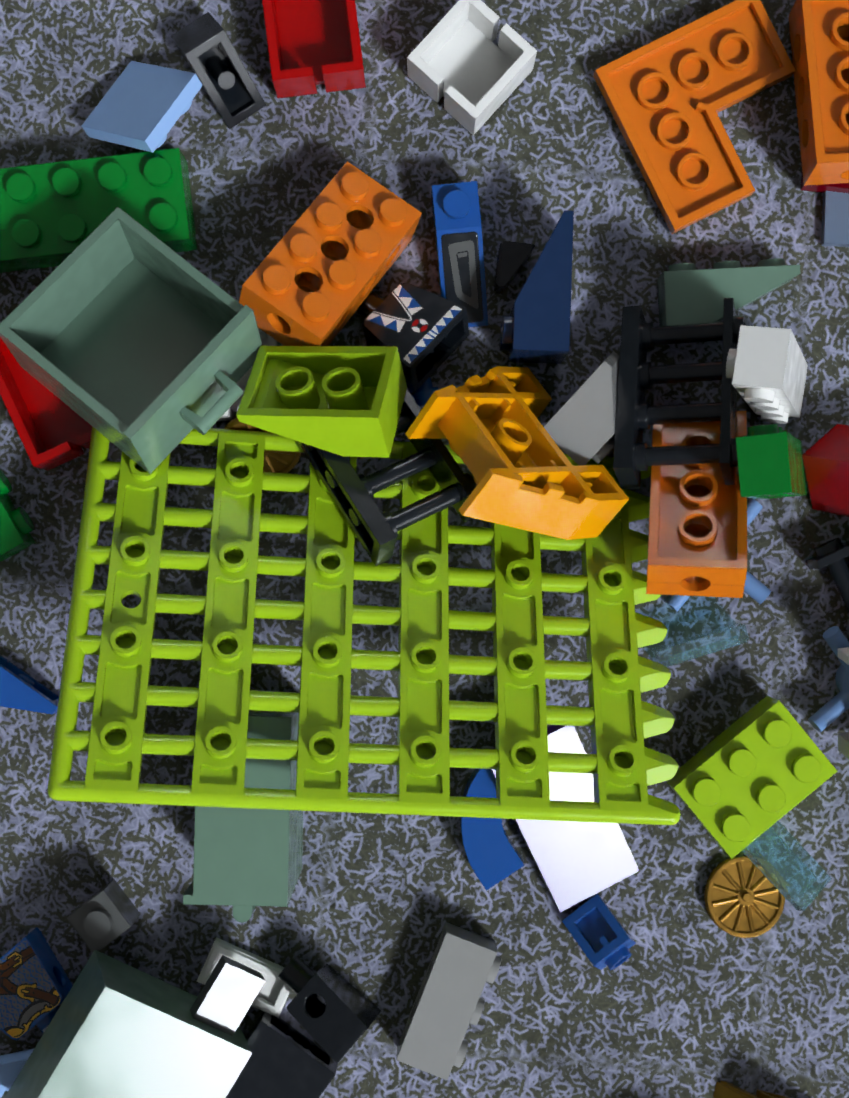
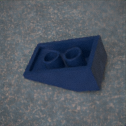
M564 210L514 302L510 316H503V323L500 325L499 348L501 351H508L507 362L561 364L569 353L574 211Z

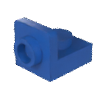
M596 894L562 920L594 967L602 970L607 966L610 970H613L631 957L632 954L629 948L635 945L636 942L625 931L600 895Z

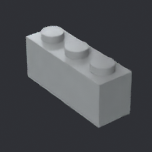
M445 922L398 1042L397 1061L448 1080L453 1066L461 1067L468 1048V1041L464 1040L469 1024L476 1026L479 1022L485 1004V999L480 998L486 982L491 984L494 982L500 968L501 957L496 956L497 947L495 941Z

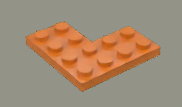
M735 0L596 69L593 74L671 234L733 205L755 192L717 113L790 78L796 71L761 0Z

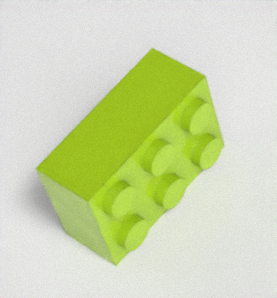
M766 696L677 770L675 776L671 780L666 781V783L717 845L732 859L838 771L780 700Z

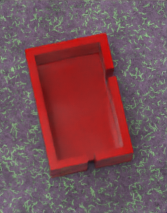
M262 0L271 76L277 98L317 94L316 85L325 84L326 93L366 88L355 0Z
M0 337V395L33 467L50 470L83 455L82 447L90 449L93 426L25 371Z

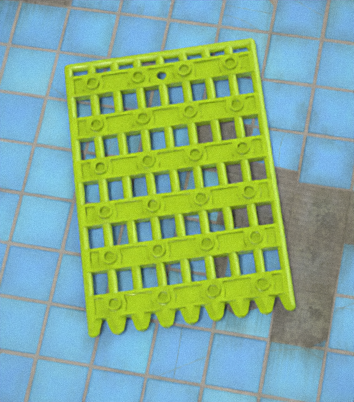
M92 427L47 789L51 799L72 802L647 825H675L679 822L680 809L669 801L649 795L647 786L671 780L677 773L679 766L671 756L644 746L645 738L667 733L675 721L674 716L668 710L641 700V693L664 687L671 677L670 670L663 664L638 656V648L662 642L668 630L659 620L635 612V605L657 600L661 596L660 594H646L647 575L632 570V563L648 559V535L629 529V522L649 518L650 497L628 489H622L629 500L600 535L595 538L565 540L492 522L491 528L448 525V508L398 531L397 540H400L399 564L381 563L375 566L373 562L354 561V544L357 536L311 463L309 475L263 472L264 450L304 453L295 440L262 431L210 428L205 435H202L196 429H193L179 444L218 447L216 468L170 465V453L149 474L123 451L121 462L107 461L110 441ZM393 441L390 457L387 459L402 460L417 453L411 442ZM445 445L456 463L465 464L460 456L453 452L450 445ZM564 453L573 466L578 465L570 456ZM606 456L598 464L592 458L588 461L586 465H604L620 486L613 469L614 457ZM350 457V464L356 472L357 457ZM651 466L648 467V471H641V479L648 478L651 475ZM427 468L374 493V498L400 499V509L442 488ZM105 480L119 481L116 503H103ZM168 484L215 487L213 510L166 507ZM262 490L308 493L307 516L261 513ZM100 522H114L111 546L98 545ZM164 526L211 528L210 552L162 549ZM259 532L306 534V558L258 555ZM448 544L491 546L492 569L448 567ZM540 549L581 552L582 575L541 573ZM95 565H109L106 590L93 589ZM160 568L208 571L206 596L158 593ZM257 574L305 577L304 602L255 599ZM353 581L399 583V607L353 604ZM449 586L492 588V612L449 610ZM542 591L583 594L585 618L543 615ZM128 595H136L140 598L141 602L135 608H126L123 606L122 600ZM90 609L104 610L101 636L87 635ZM156 613L205 615L203 641L155 639ZM254 618L303 621L302 646L253 644ZM352 624L399 626L398 652L352 649ZM449 629L492 631L493 657L449 654ZM544 634L586 637L587 662L545 660ZM85 655L99 656L96 682H82ZM152 658L201 661L199 688L149 685ZM251 664L301 666L300 693L250 690ZM351 669L398 671V698L350 695ZM449 674L494 676V702L449 700ZM545 679L588 681L589 707L546 705ZM79 702L94 703L91 731L76 730ZM147 705L197 708L195 736L145 733ZM249 710L299 713L298 739L247 738ZM350 715L398 717L397 745L349 743ZM449 720L495 722V749L449 747ZM547 725L590 727L592 754L548 752ZM73 751L88 752L85 781L70 780ZM143 754L194 756L192 785L140 783ZM246 759L297 761L295 790L245 788ZM349 763L397 765V794L348 792ZM450 768L496 770V798L450 796ZM549 772L593 774L594 802L550 800Z

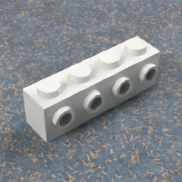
M740 325L737 349L730 348L728 352L726 378H732L734 388L753 412L761 415V421L787 424L789 417L800 418L808 365L792 330Z

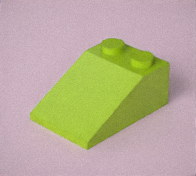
M260 346L236 414L238 421L343 457L389 458L407 390L398 348L396 346Z

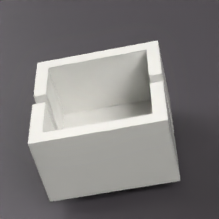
M459 0L407 57V75L437 103L444 97V110L474 136L532 72L537 50L507 23L500 30L498 46L495 45L493 41L497 38L500 17L481 0Z

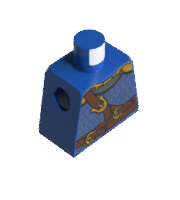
M37 927L0 958V1030L16 1041L35 1025L44 1034L59 1009L58 1005L64 1001L73 986L42 932Z

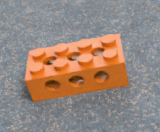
M796 0L788 18L792 62L796 70L794 72L803 183L804 186L849 183V0Z
M347 161L244 282L239 303L243 306H249L254 311L259 329L284 346H329L405 250L414 235L422 212Z
M736 411V437L747 436V411ZM721 421L653 425L652 447L720 444ZM720 463L651 466L646 594L743 598L747 574V498L741 497L738 467H735V485H725Z

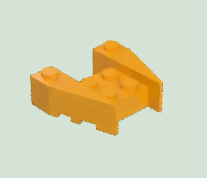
M496 366L489 369L484 377L478 375L469 377L462 386L456 388L452 384L434 391L405 433L408 439H448L450 448L460 456L470 470L477 486L459 508L462 516L565 540L595 538L600 535L629 500L628 496L604 465L573 466L537 419L552 398L528 367Z

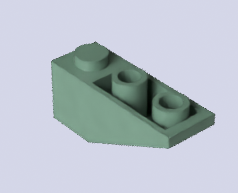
M773 258L759 261L758 267H741L740 261L717 262L713 264V269L696 270V264L694 263L668 266V271H664L657 279L659 327L719 322L723 320L724 298L734 299L737 312L801 274L800 264L785 265V259Z

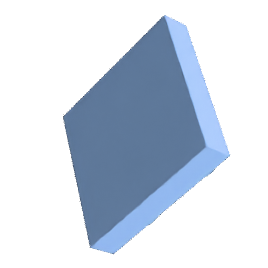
M130 61L81 127L90 138L153 153L166 141L167 133L179 117L189 110L193 98L203 84L196 73Z

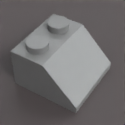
M614 351L544 426L555 443L578 465H586L591 458L598 464L614 448L620 356Z

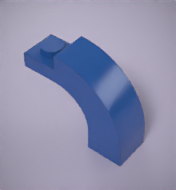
M474 769L465 787L463 797L496 798V780L491 769ZM460 817L462 840L467 858L486 891L524 866L521 855L503 828L502 819Z

